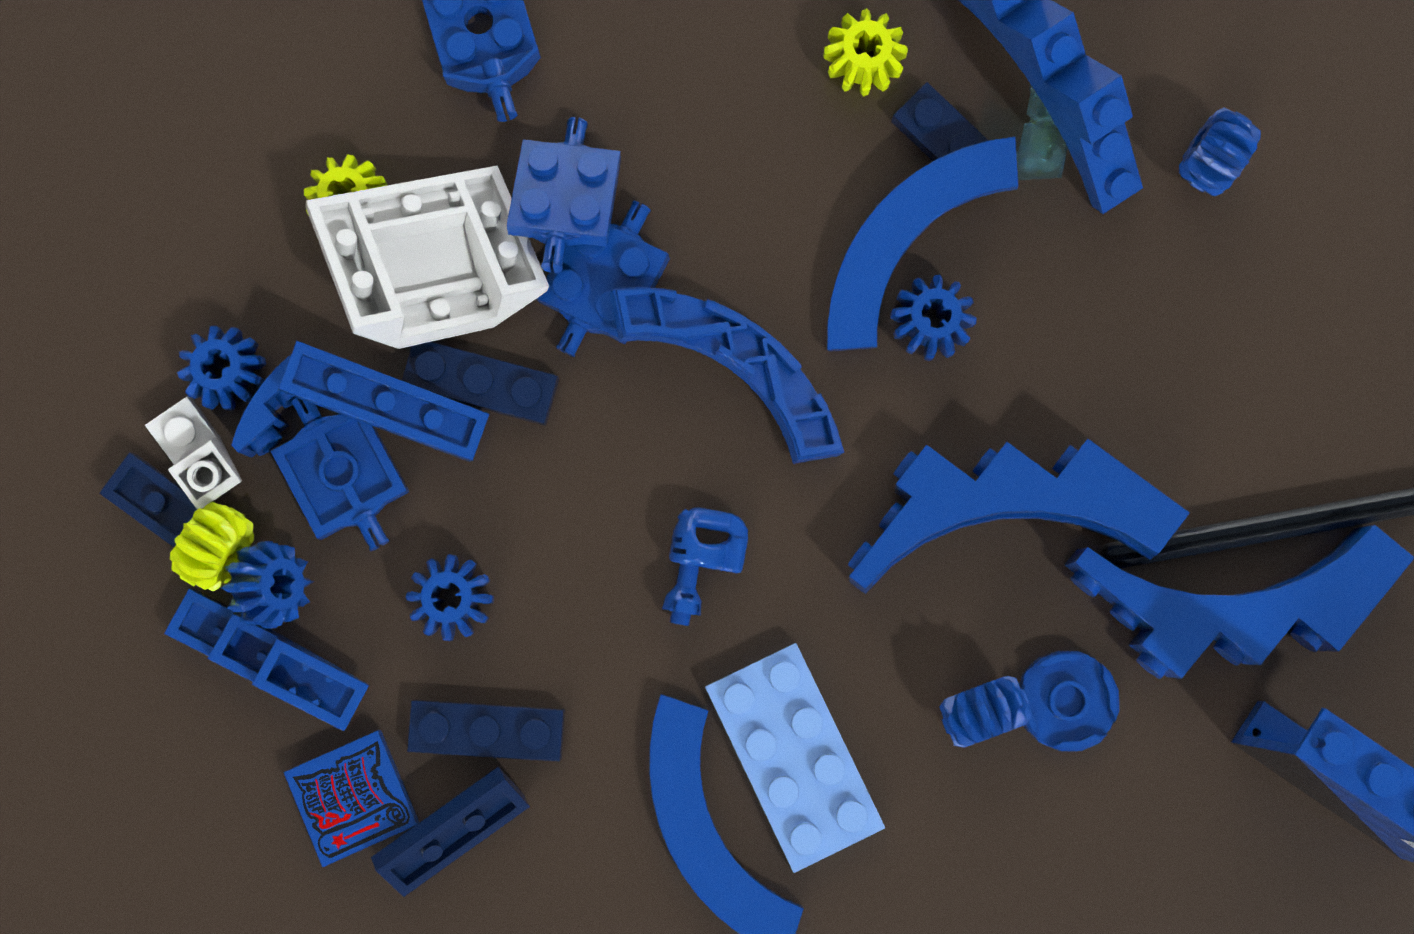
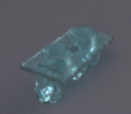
M1030 84L1029 90L1031 94L1026 113L1030 116V122L1024 124L1019 152H1016L1017 162L1019 163L1017 168L1019 171L1018 179L1062 178L1068 147L1048 110Z

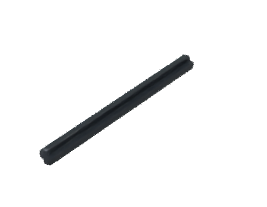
M1414 488L1177 530L1160 553L1151 560L1119 541L1105 544L1103 546V557L1120 569L1414 515Z

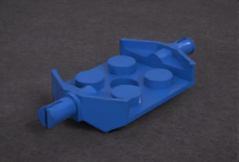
M422 0L442 66L443 77L447 85L466 92L488 93V96L492 98L497 121L499 122L507 121L502 106L503 102H505L510 120L516 118L518 114L511 97V86L527 76L541 58L524 1ZM483 13L493 18L492 27L483 34H474L467 29L468 21L476 14Z

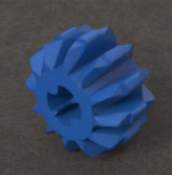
M1225 107L1217 110L1208 118L1203 127L1199 129L1195 138L1190 142V146L1183 154V160L1179 164V174L1190 183V186L1202 193L1206 192L1214 197L1222 194L1231 187L1234 180L1240 177L1245 166L1250 163L1249 160L1252 154L1257 150V144L1261 138V130L1253 125L1251 120L1237 111L1233 112Z
M934 275L930 283V289L921 278L914 279L912 282L913 293L901 290L896 298L903 307L894 308L890 313L891 319L905 323L893 332L895 339L910 336L912 340L907 345L906 352L913 354L919 345L924 346L923 355L927 361L933 360L937 347L946 358L953 356L955 353L954 343L965 346L969 342L970 336L964 329L972 328L977 320L971 314L962 313L974 303L972 297H964L959 300L955 297L961 287V284L957 281L953 282L948 290L942 289L943 279L941 275ZM929 308L936 310L937 318L944 319L937 328L931 327L930 318L922 317L925 316Z
M210 326L208 341L198 334L191 335L192 343L196 347L194 352L192 353L188 350L179 352L180 358L190 363V366L182 368L177 372L179 379L190 382L185 393L193 399L201 397L202 406L211 410L219 402L223 409L228 411L234 410L236 395L249 403L253 395L247 388L251 383L261 386L265 381L254 373L255 370L261 369L266 365L264 357L254 355L259 344L251 337L243 339L242 331L235 327H231L224 334L218 326ZM225 359L230 362V366L223 368L222 377L215 375V370L222 368V360Z
M273 541L258 542L253 547H244L236 551L238 562L230 563V565L224 567L232 576L231 582L221 587V589L233 595L227 609L233 612H240V622L247 625L262 626L264 629L277 628L282 626L283 622H291L294 619H298V607H303L310 603L303 593L304 587L314 582L303 577L302 574L308 561L295 558L294 547L278 545V543H273Z
M447 555L444 571L436 559H429L426 564L431 577L428 578L418 572H415L411 577L415 583L423 586L421 593L413 591L406 593L407 601L421 602L422 607L410 613L411 620L419 621L429 616L423 629V633L427 636H432L436 633L442 624L441 635L444 641H453L456 624L464 637L472 636L474 631L468 618L471 617L477 622L486 623L489 617L477 609L478 603L492 604L494 602L493 595L478 594V589L490 582L489 576L485 574L479 575L470 580L476 570L477 563L468 560L458 572L459 562L456 555ZM457 586L460 592L456 593L455 596L461 597L460 605L458 607L448 606L443 609L440 604L445 602V600L439 599L441 590L443 588L452 590Z
M1011 676L1001 677L948 697L939 706L944 718L942 723L946 733L950 734L954 746L962 748L1022 727L1032 717L1027 705L1029 701L1024 689L1021 690L1017 678Z

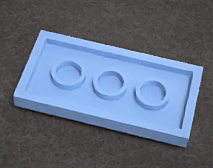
M797 643L789 645L705 686L793 873L885 829Z

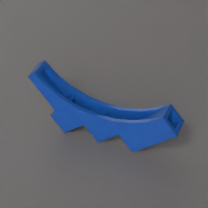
M959 0L1001 43L1043 102L1069 149L1081 175L1092 207L1104 214L1141 190L1143 186L1125 122L1131 119L1133 115L1122 75L1086 55L1074 12L1052 0Z
M1089 439L1085 441L1079 450L1071 445L1066 449L1052 468V470L1059 474L1057 478L1006 442L998 453L990 448L980 459L972 471L979 477L976 481L926 445L919 455L910 451L893 473L899 479L895 484V493L907 501V503L903 507L896 502L878 525L884 532L876 543L871 546L868 542H864L851 558L848 566L854 571L849 576V582L866 594L893 565L923 544L959 528L1002 519H1044L1079 525L1114 538L1151 560L1160 553L1190 512Z
M1376 525L1354 528L1327 556L1297 576L1262 590L1235 595H1197L1157 586L1119 569L1089 547L1077 549L1064 565L1074 573L1070 579L1079 589L1093 598L1099 594L1113 606L1109 612L1117 621L1130 630L1134 631L1136 627L1141 629L1129 646L1140 654L1136 661L1142 668L1158 679H1161L1164 675L1167 678L1182 679L1213 640L1216 641L1213 646L1216 652L1236 666H1239L1240 663L1261 665L1291 627L1293 630L1290 635L1304 648L1312 652H1317L1318 650L1339 652L1414 560V557Z

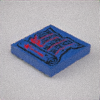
M381 730L283 772L322 867L420 823Z

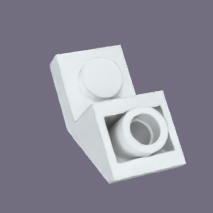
M185 397L145 425L174 464L168 471L196 509L204 508L208 503L242 482L221 437L191 397Z

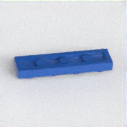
M299 341L295 343L277 390L468 462L473 461L489 414Z

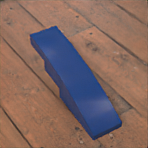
M189 588L164 634L209 656L208 660L252 681L253 686L342 731H345L369 687V684L270 628L264 629L262 626L247 625L240 622V612H233L227 609V606L194 588Z

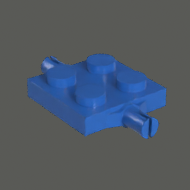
M575 117L567 120L566 135L563 143L524 139L522 141L507 219L508 235L534 238L546 244L541 268L551 273L552 261L554 273L562 271L566 246L587 244L607 247L621 165V151L585 146L584 139L588 123L582 118H578L577 130Z
M632 201V205L621 226L617 224L610 225L607 247L587 244L566 246L562 271L554 273L552 266L551 273L546 277L549 284L548 291L539 296L537 301L561 313L569 322L561 340L556 345V349L575 357V353L586 332L604 334L619 342L609 295L612 289L656 287L670 257L667 252L644 242L638 235L648 214L651 212L650 208L644 204L640 206L639 202Z
M295 397L291 404L294 406L305 427L292 440L271 450V453L316 538L323 540L345 527L358 526L370 551L380 548L379 545L384 546L389 542V539L381 528L376 515L380 513L385 505L410 491L376 428L342 414L322 417L315 404Z

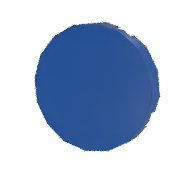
M1054 651L1037 658L1025 670L1019 683L1021 690L1024 689L1029 701L1027 705L1032 716L1029 722L1024 725V728L1039 743L1058 751H1083L1099 744L1107 736L1106 733L1111 729L1112 724L1115 723L1120 711L1119 690L1111 672L1095 658L1079 651Z

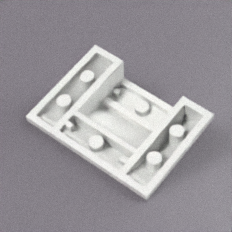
M498 165L306 200L305 207L354 334L401 349L494 328L548 291L549 284L529 237L508 235L507 219L512 198Z

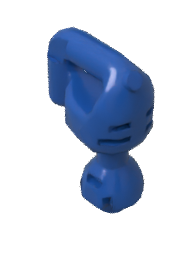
M701 507L690 510L684 509L678 515L679 520L673 530L669 560L679 563L680 567L676 586L666 594L662 607L664 610L671 611L670 623L689 626L691 615L701 616L702 601L696 590L699 567L731 573L742 572L748 543V529L745 522L737 515ZM696 527L726 532L729 534L728 540L721 543H701L696 536Z

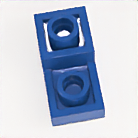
M290 356L282 361L266 378L246 407L231 444L238 453L250 458L256 454L263 456L275 448L282 440L280 433L289 425L277 410L281 406L284 408L292 406L291 401L295 397L277 390Z

